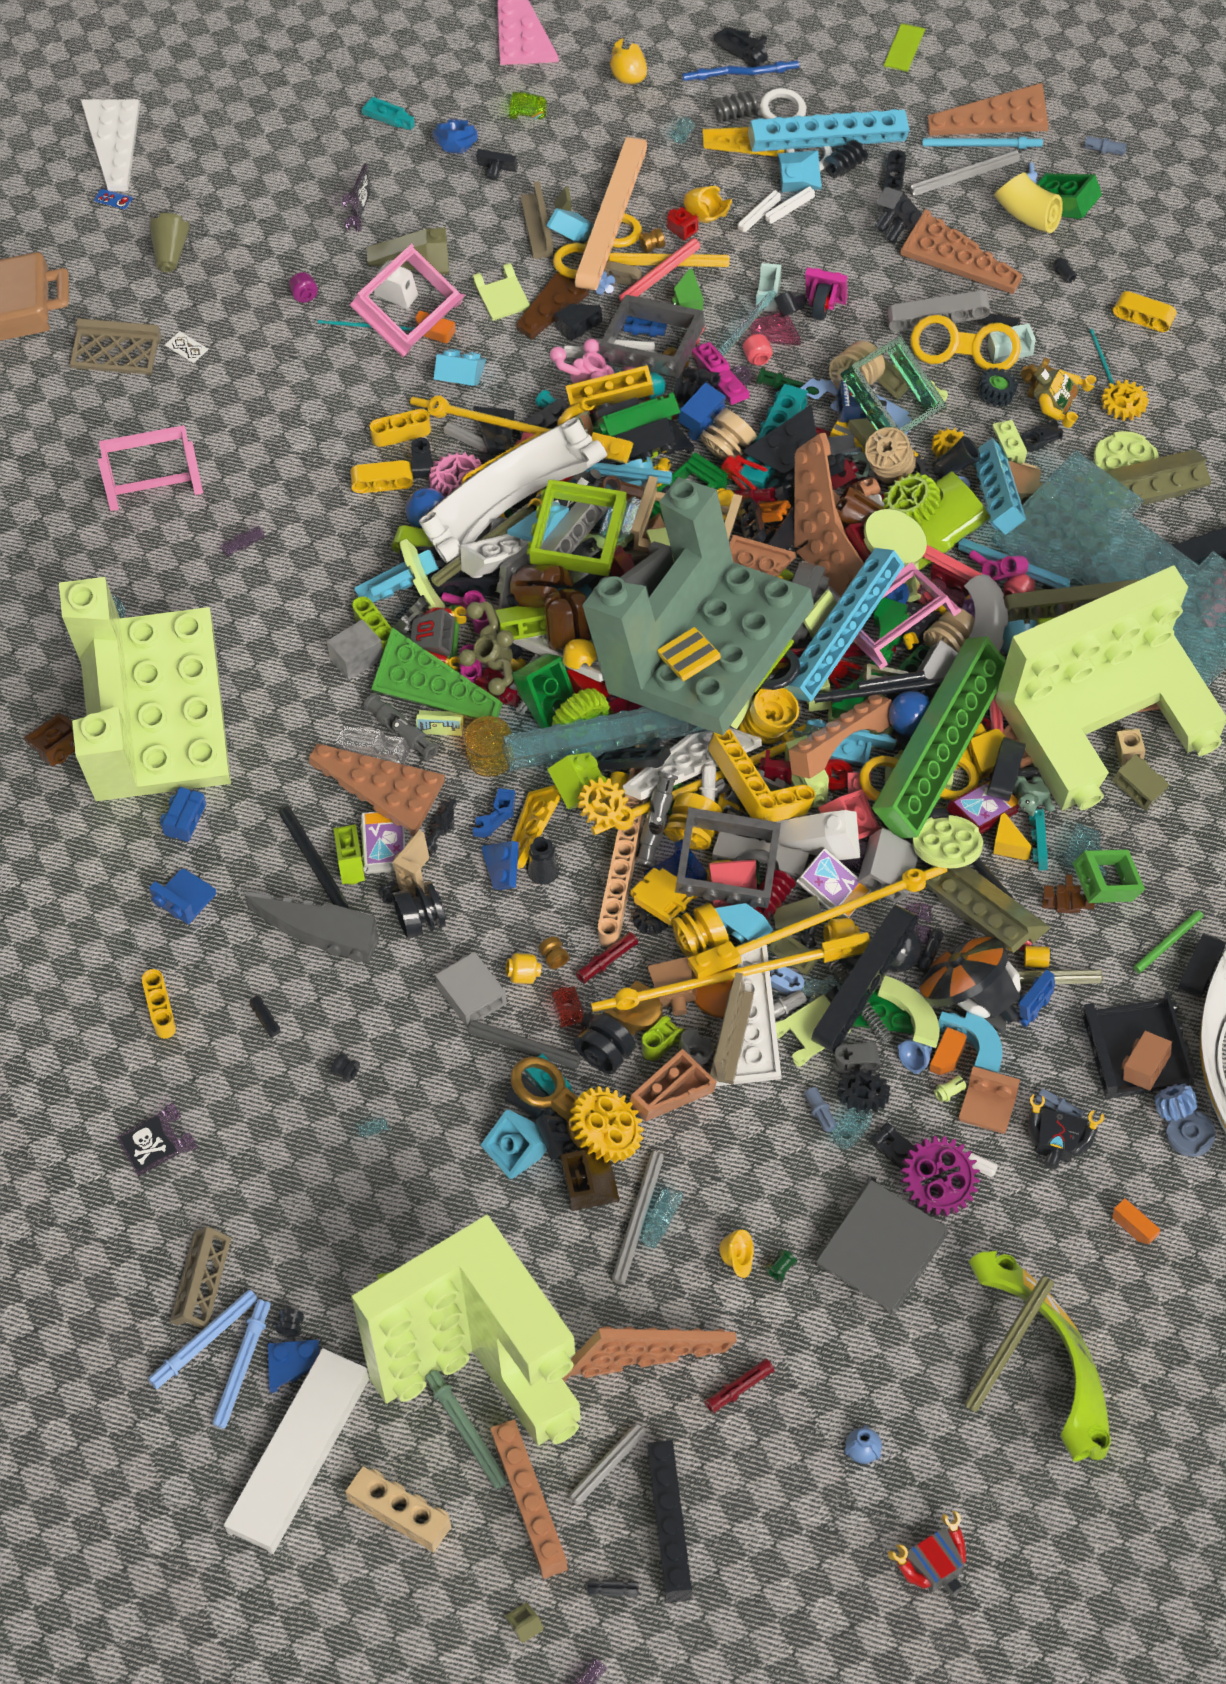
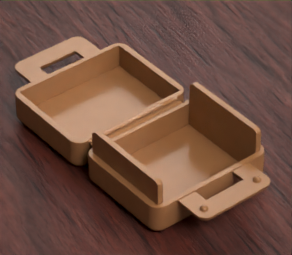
M40 252L0 259V341L49 331L50 326L47 322L49 311L64 308L69 304L68 270L60 268L48 271L47 262ZM57 280V298L48 300V282Z

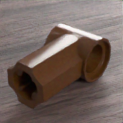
M611 475L607 476L598 485L599 488L607 489L606 484H608L613 490L626 492L627 504L634 506L640 504L643 487L620 481L618 477Z

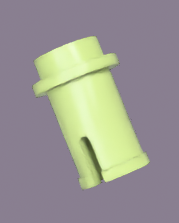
M958 1075L944 1085H937L934 1094L938 1101L948 1102L950 1097L965 1090V1081L959 1083L963 1078Z

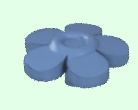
M603 271L596 293L602 295L604 289L606 293H612L614 288L610 284L615 283L614 276L609 275L607 277V273Z

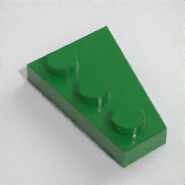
M876 988L868 1001L870 1003L869 1006H872V1009L878 1014L877 1017L883 1020L882 1024H885V1027L888 1028L887 1031L914 1034L911 1016L908 1012L902 1010L894 1003L879 997L880 989ZM860 1013L853 1026L870 1028Z

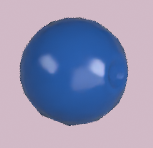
M433 488L416 490L408 497L405 512L408 522L415 528L423 529L419 523L420 519L444 500L445 496Z
M907 691L899 694L894 698L889 708L890 724L900 735L912 737L931 701L921 692Z

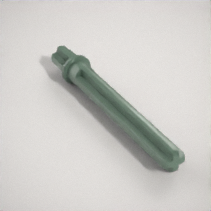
M432 1370L425 1378L434 1392L433 1397L440 1401L495 1489L502 1488L507 1484V1478L453 1395L451 1385L446 1384L438 1370Z

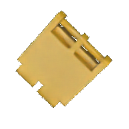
M652 868L643 877L644 880H640L630 890V895L634 897V903L668 925L672 924L671 920L680 911L684 912L686 910V905L692 899L698 897H686V894L675 893L677 877L663 868L660 871Z

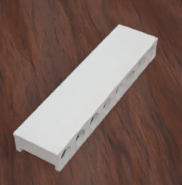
M325 1349L321 1350L226 1520L224 1527L228 1534H234L274 1554L368 1383V1368Z

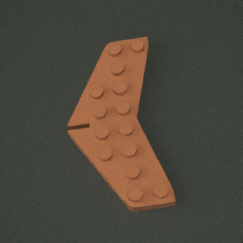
M819 433L795 452L794 548L801 547L808 542L807 545L796 552L807 563L825 567V577L830 578L829 586L842 597L864 565V562L847 538L837 512L828 464V456L831 455L830 445L826 433Z

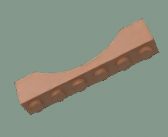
M881 695L869 696L861 704L855 705L847 713L841 714L833 722L827 723L822 729L813 732L811 736L799 741L797 745L789 749L792 775L810 779L825 769L835 749L850 734L864 729L881 733L892 726L889 722L891 699L883 698Z
M515 1419L491 1427L493 1444L516 1499L542 1578L545 1579L567 1571L566 1556Z

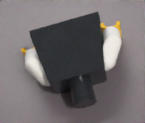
M1008 961L1003 972L990 986L974 997L957 1005L976 1016L989 1017L991 1019L1001 1014L1008 1024L1013 1022L1020 1016L1012 1006L1013 1003L1021 998L1019 994L1021 990L1019 973Z

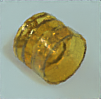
M493 716L480 717L472 721L467 726L464 734L467 764L472 771L486 777L498 776L506 772L514 759L510 727L502 719Z

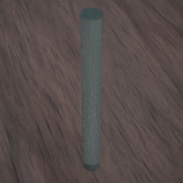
M771 289L720 347L718 351L722 356H725L771 303L774 297L777 296L774 290Z

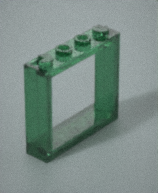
M901 335L840 373L845 384L849 387L876 430L894 427L905 434L947 406ZM886 352L926 410L925 413L900 429L859 370Z

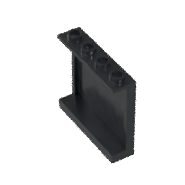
M1169 991L1165 992L1164 999L1098 1010H1096L1094 1003L1084 1005L1082 1017L1105 1099L1156 1092L1166 1089L1167 1086L1171 1087L1174 1084L1191 1086L1193 1076L1196 1075L1194 1063L1189 1060V1045L1187 1041L1183 1040V1025L1181 1020H1177L1176 1002L1171 1000ZM1145 1031L1172 1041L1171 1056L1150 1091L1125 1081L1124 1070L1122 1069L1125 1057L1130 1056L1133 1052L1132 1047L1137 1038L1140 1039Z

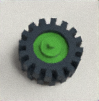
M998 368L985 370L976 387L978 396H981L980 399L982 401L986 399V404L989 405L991 402L994 407L997 404L999 407H1003V405L1007 406L1009 402L1011 403L1018 383L1017 381L1014 382L1016 379L1014 376L1010 377V372L1006 374L1004 369L998 371Z

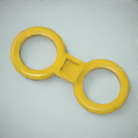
M624 213L621 222L629 224L633 228V232L625 238H615L612 247H628L639 239L642 228L640 222L633 216ZM588 241L584 244H567L559 248L554 254L553 264L561 275L576 279L578 270L566 267L562 263V259L569 253H584Z
M929 315L921 319L914 326L911 334V348L915 356L928 364H941L949 360L954 354L973 356L975 363L983 370L987 371L989 368H992V370L998 368V371H1001V369L1007 370L1011 368L1018 360L1021 352V341L1017 332L1003 323H990L982 327L976 334L958 332L956 325L947 317ZM931 324H941L949 330L951 339L949 347L939 355H928L922 351L919 345L921 332ZM992 332L1005 333L1012 342L1010 356L999 364L986 362L980 353L982 340Z
M878 756L871 758L863 765L860 771L859 782L863 792L870 799L876 801L881 793L871 785L869 780L870 771L880 766L894 769L898 759L889 756ZM964 756L961 757L957 765L967 772L969 784L959 791L944 788L940 797L945 800L952 801L979 785V774L975 765Z

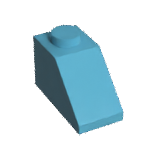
M558 208L555 209L546 225L574 241L583 243L590 237L594 227L591 222L580 214Z

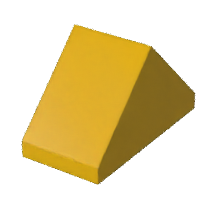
M1003 813L1000 817L993 854L1022 860L1029 859L1031 852L1030 843L1009 817Z

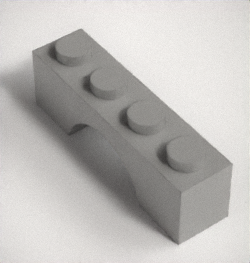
M719 832L712 853V861L756 859L768 864L770 843L759 841L756 838H746L736 834ZM778 844L774 870H781L789 874L794 879L796 887L801 888L802 886L796 880L809 865V853L801 849H791Z

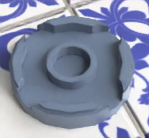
M1196 1110L1193 1111L1192 1115L1185 1116V1119L1170 1120L1166 1130L1167 1141L1173 1150L1181 1155L1190 1157L1201 1156L1208 1152L1214 1144L1216 1135L1214 1123L1207 1115Z

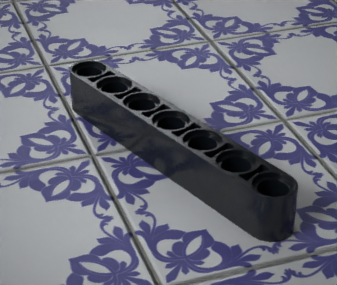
M898 905L892 907L815 1027L811 1037L813 1042L832 1052H835L836 1048L841 1045L914 930L918 921L916 914Z

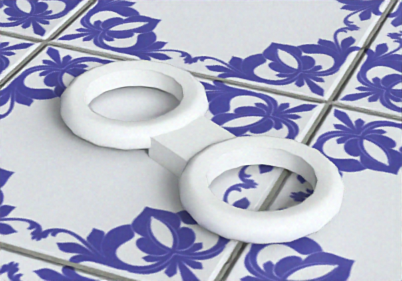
M773 89L767 92L760 102V111L765 119L777 117L771 113L768 104L771 100L780 97L788 98L797 105L798 112L795 116L804 117L806 115L804 100L798 93L790 89ZM831 146L820 147L824 153V158L819 161L820 171L825 169L824 159L833 153ZM786 149V153L794 152V149Z

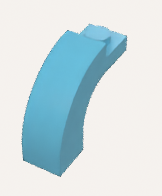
M942 1011L939 1018V1031L945 1033L948 1027L964 1033L967 1037L966 1040L973 1045L977 1052L974 1067L999 1073L1002 1061V1045L993 1026L983 1017L967 1012L965 1018H962L958 1014Z

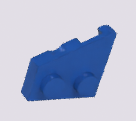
M508 841L482 846L483 856L493 889L505 890L516 888L519 842Z
M319 1339L268 1344L270 1393H275L278 1391V1387L289 1381L294 1382L300 1379L303 1374L310 1372L320 1354Z

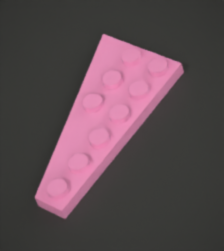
M498 0L500 64L558 62V55L529 1Z

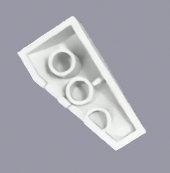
M505 534L461 545V570L473 578H480L484 574L492 573L500 568L502 563L526 546L529 541Z
M841 810L777 821L781 823L778 844L783 847L801 849L816 856L825 848L839 861L860 858L857 813L855 811Z

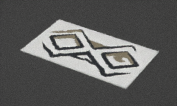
M182 332L177 333L165 344V346L193 363L209 350Z

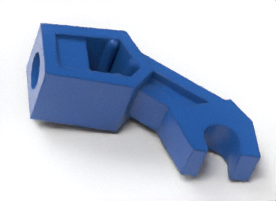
M498 788L493 805L494 812L491 815L476 817V825L483 827H474L473 836L482 838L491 836L505 821L513 817L516 803L515 790Z

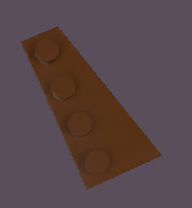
M557 271L517 322V330L532 340L555 322V313L569 304H578L589 295V289L575 287L576 279L563 276Z

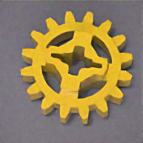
M1117 380L1116 385L1110 383L1109 388L1104 389L1101 401L1103 403L1102 408L1107 409V415L1114 414V419L1121 417L1122 421H1125L1129 417L1133 421L1134 416L1140 418L1141 412H1146L1149 399L1147 398V391L1142 392L1143 386L1136 387L1135 381L1132 384H1128V380H1125L1124 383Z
M601 777L598 778L596 783L590 780L588 786L584 785L581 789L583 793H580L577 797L581 800L577 808H583L580 816L587 815L586 822L594 821V827L596 828L599 823H602L603 828H607L609 823L615 826L617 820L621 821L624 817L623 813L628 809L625 806L628 798H622L625 790L619 791L617 789L619 783L611 785V779L609 778L606 783L603 782ZM589 794H591L590 798L592 800L590 804L588 802ZM615 802L617 804L616 812L614 811L615 807L613 805Z

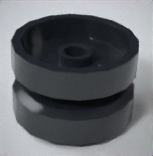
M597 1013L588 1022L587 1029H583L574 1039V1046L582 1058L591 1066L603 1073L614 1074L623 1064V1059H626L636 1048V1042L629 1031L618 1021L605 1014Z

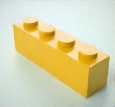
M648 365L565 386L570 407L579 402L582 404L586 397L591 396V399L586 400V404L589 407L596 404L592 410L598 409V406L605 403L614 405L634 397L638 399L654 395Z

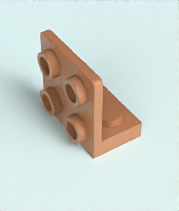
M973 1066L959 1121L1005 1134L1017 1098L1020 1079Z

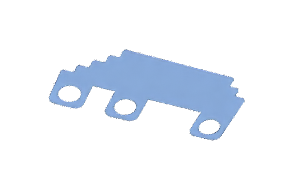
M812 378L801 387L804 390L809 386L816 387L819 390L817 395L807 393L813 399L820 398L827 391L836 396L838 391L832 380L825 381L823 379L817 381ZM875 394L877 400L887 401L886 412H875L874 417L887 423L884 428L894 427L906 435L915 427L910 422L912 419L907 416L909 414L908 411ZM835 400L830 407L838 412L836 407L837 400Z

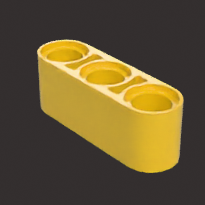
M1129 291L1121 293L1113 308V313L1118 318L1159 332H1167L1177 315V311L1173 306Z
M424 409L373 420L370 424L372 443L378 447L425 437L431 432L430 416L428 411Z
M408 461L360 464L353 466L350 470L351 487L356 493L401 490L410 488L413 485L412 465Z
M150 969L143 974L142 984L155 1033L159 1038L165 1039L175 1034L176 1025L163 975L159 970Z

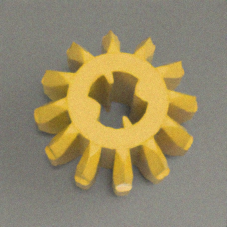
M946 427L945 431L939 430L937 435H934L932 439V453L935 454L936 459L964 436L963 431L957 432L956 427L953 430H949Z

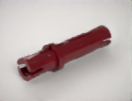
M628 932L600 955L593 956L588 964L576 971L575 974L578 980L586 984L587 981L598 973L606 971L607 966L638 945L636 936L632 932Z
M765 1358L730 1384L725 1383L722 1385L720 1391L704 1400L708 1410L715 1414L729 1402L734 1403L737 1401L739 1395L775 1372L772 1363Z

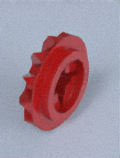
M839 759L828 760L825 767L829 777L828 788L834 792L838 789L843 791L848 786L847 773L854 772L847 762ZM832 771L839 775V780L832 777Z

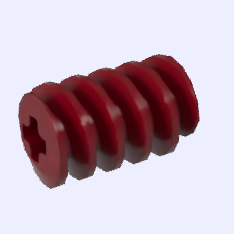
M774 870L768 908L756 906L753 909L768 920L770 915L776 913V908H780L781 902L786 900V896L791 893V890L795 888L796 883L794 879L784 871ZM765 879L757 890L764 891Z

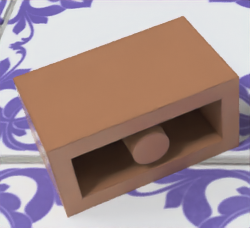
M1145 1031L1140 1039L1137 1038L1135 1040L1132 1054L1126 1056L1122 1063L1124 1080L1150 1091L1171 1056L1172 1041Z

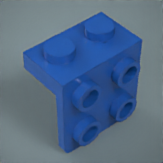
M186 869L179 870L165 887L156 881L149 887L152 896L151 900L155 905L160 908L162 907L175 918L182 920L188 925L216 895L214 887Z

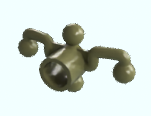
M486 601L481 603L472 602L466 609L467 615L471 619H479L485 611L490 625L481 630L480 638L475 643L473 650L465 649L460 652L458 656L461 665L469 667L477 659L493 670H503V679L493 678L488 684V689L493 695H501L513 681L511 668L513 656L509 646L512 645L514 636L508 630H502L497 634L496 630L499 623L491 603Z

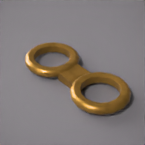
M527 1057L517 1062L511 1071V1085L516 1095L530 1106L538 1108L551 1107L567 1120V1131L571 1140L578 1148L588 1151L587 1146L580 1147L583 1142L581 1139L574 1138L578 1132L571 1130L575 1123L569 1121V1118L573 1116L570 1110L574 1107L573 1102L578 1097L565 1087V1080L561 1071L544 1058ZM534 1067L547 1072L553 1079L555 1085L554 1093L547 1097H539L528 1092L521 1080L522 1071Z

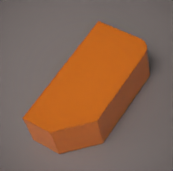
M419 311L415 317L416 326L421 324L430 314ZM442 318L424 337L448 343L456 332L455 322Z
M946 1028L930 1063V1072L942 1075L955 1070L966 1045L967 1037L964 1033Z
M1127 1199L1121 1201L1114 1208L1112 1215L1114 1221L1138 1242L1149 1245L1160 1234L1161 1229Z

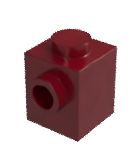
M846 458L844 471L831 476L834 490L857 477L855 473L858 469L853 460L848 462Z

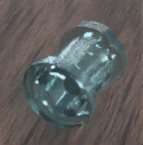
M681 117L678 120L677 128L672 130V139L680 144L686 143L688 134L695 128L694 122L687 117Z

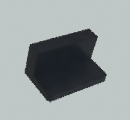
M853 434L827 437L831 455L842 453L844 458H850L862 452V447H855Z

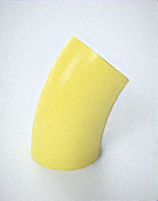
M1025 172L1010 180L994 194L998 202L1011 215L1032 228L1052 233L1059 225L1062 215L1061 197L1039 187Z

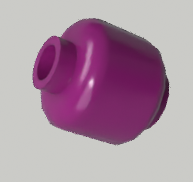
M297 273L289 281V289L296 301L307 303L316 297L318 287L309 273Z

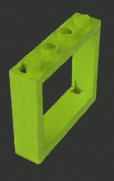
M549 479L546 489H543L541 492L542 505L537 507L536 518H538V521L533 523L531 536H533V540L528 542L527 554H530V564L557 565L564 567L566 570L609 577L627 505L626 492ZM554 498L613 508L601 559L541 549Z

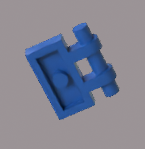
M631 316L627 317L626 324H624V332L632 333V335L649 334L650 337H657V335L665 336L667 324Z
M1045 970L1041 976H1037L1029 992L1024 993L1019 999L1018 1005L1020 1017H1022L1019 1023L1022 1026L1027 1027L1031 1021H1035L1039 1010L1050 1002V997L1054 993L1053 989L1055 988V978L1052 972Z

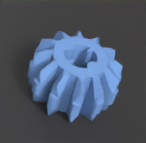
M1186 1084L1167 1086L1166 1089L1160 1090L1159 1094L1155 1096L1157 1113L1166 1121L1172 1119L1177 1121L1180 1118L1185 1119V1116L1192 1115L1193 1111L1197 1109L1195 1092L1191 1086Z

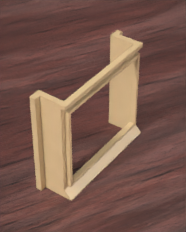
M649 476L631 528V533L635 534L634 550L649 553L650 542L648 539H644L643 535L655 500L660 501L665 493L657 491L658 477ZM733 495L730 507L720 505L722 515L727 516L725 528L728 541L742 500L741 495Z

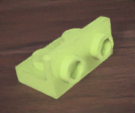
M1013 420L994 423L992 428L1008 460L1018 464L1025 463L1027 450Z

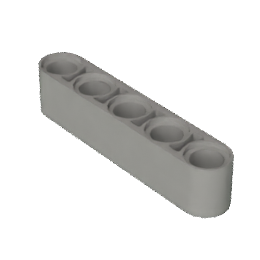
M974 291L894 304L887 309L890 330L902 332L913 330L914 326L921 319L929 315H941L949 318L953 323L983 319L990 314L988 294L984 291ZM931 324L927 327L940 326L941 324Z
M576 502L544 540L541 549L571 554L609 507Z

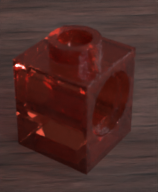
M575 986L569 988L562 987L552 992L553 1007L561 1028L582 1022L583 1008ZM566 1003L572 1004L570 1006H563Z

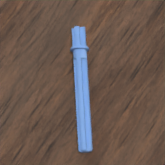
M247 1290L168 1360L164 1359V1364L148 1377V1381L154 1388L158 1389L173 1375L177 1376L178 1371L255 1304L257 1296L254 1292Z
M258 1299L252 1317L247 1319L246 1323L248 1326L213 1419V1425L224 1429L228 1423L262 1330L266 1328L264 1322L270 1309L268 1301L264 1302Z

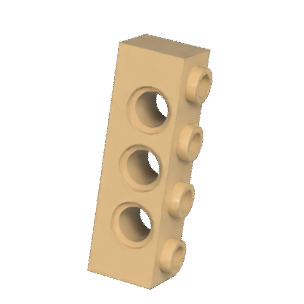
M363 1466L345 1491L347 1500L434 1553L451 1528L448 1513L439 1507L435 1509L427 1505V1501L417 1494L412 1496L405 1492L406 1489L398 1482L393 1481L390 1483L385 1480L383 1474L373 1468L369 1470ZM376 1491L385 1492L380 1498L372 1497ZM397 1504L406 1505L405 1509L401 1511L393 1509ZM422 1516L428 1518L423 1524L415 1522L417 1518Z

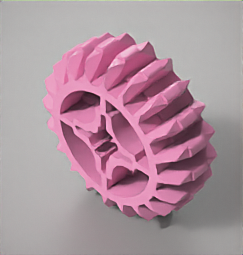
M457 451L455 455L448 453L446 458L440 456L439 461H435L434 467H431V474L429 476L430 487L441 492L446 498L460 487L466 474L483 464H481L480 459H475L474 455L467 456L466 452L462 455H459Z

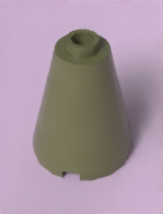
M161 213L158 218L154 219V216L151 217L149 228L156 266L162 272L169 273L177 268L190 230V224L188 220L186 222L183 221L180 215Z

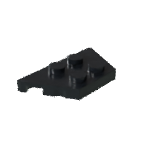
M811 405L743 450V454L760 461V464L766 467L773 468L775 472L783 476L795 469L796 450L817 435Z

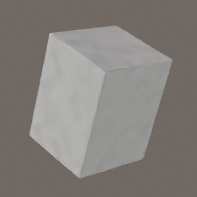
M363 620L327 640L330 660L348 680L381 661L383 656L380 638Z

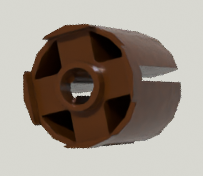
M847 487L836 505L844 530L848 525L866 522L874 512L886 509L852 487Z
M557 565L523 566L517 574H513L510 583V592L514 594L520 607L544 608L546 598L549 594L557 591L556 588H573V579L564 567Z
M561 589L560 593L555 591L549 594L545 600L544 613L547 642L549 648L555 652L556 648L564 649L566 644L574 639L592 640L582 606L587 597L579 590Z

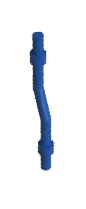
M777 61L774 64L759 67L725 66L707 70L701 68L695 72L683 73L682 80L698 79V81L707 80V77L725 74L759 75L776 72L777 74L783 73L785 70L799 68V61Z

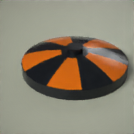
M994 937L974 938L956 945L938 957L924 972L919 983L920 993L930 1005L937 1007L955 1005L974 997L990 986L1003 972L1008 962V952L999 939Z

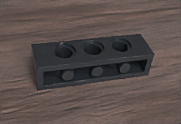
M437 564L439 569L429 574V582L438 597H442L444 592L464 597L465 593L472 590L480 592L482 596H500V593L497 592L500 568L492 573L484 574L480 578H473L460 570L439 587L434 585L431 578L448 564Z

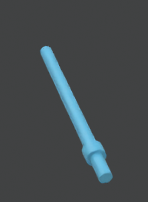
M1019 137L1018 139L923 138V146L1018 147V149H1027V147H1043V139H1027V137Z

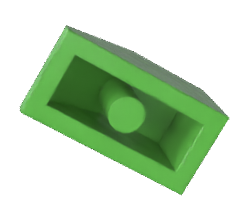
M689 269L674 288V297L671 298V303L703 311V296L693 269Z

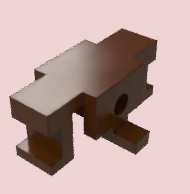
M1073 875L1065 876V885H1057L1056 894L1053 892V886H1044V893H1042V908L1057 909V913H1080L1081 909H1094L1095 903H1088L1086 895H1080L1081 886L1073 885Z

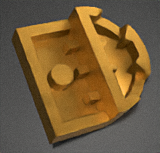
M635 981L629 987L637 992L651 989L638 981ZM659 997L639 1001L637 1006L628 1010H620L614 1007L604 1011L605 1015L618 1021L631 1035H636L635 1031L644 1029L646 1032L649 1031L663 1017V1006Z

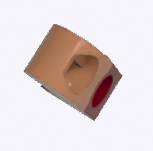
M862 476L846 483L847 487L855 488L867 497L881 494L879 484L873 477Z

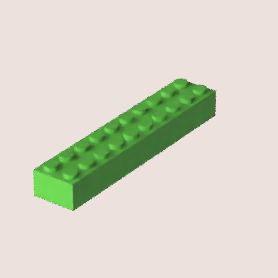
M988 636L967 638L872 807L888 829L900 838H916L919 836L998 691L1006 660Z

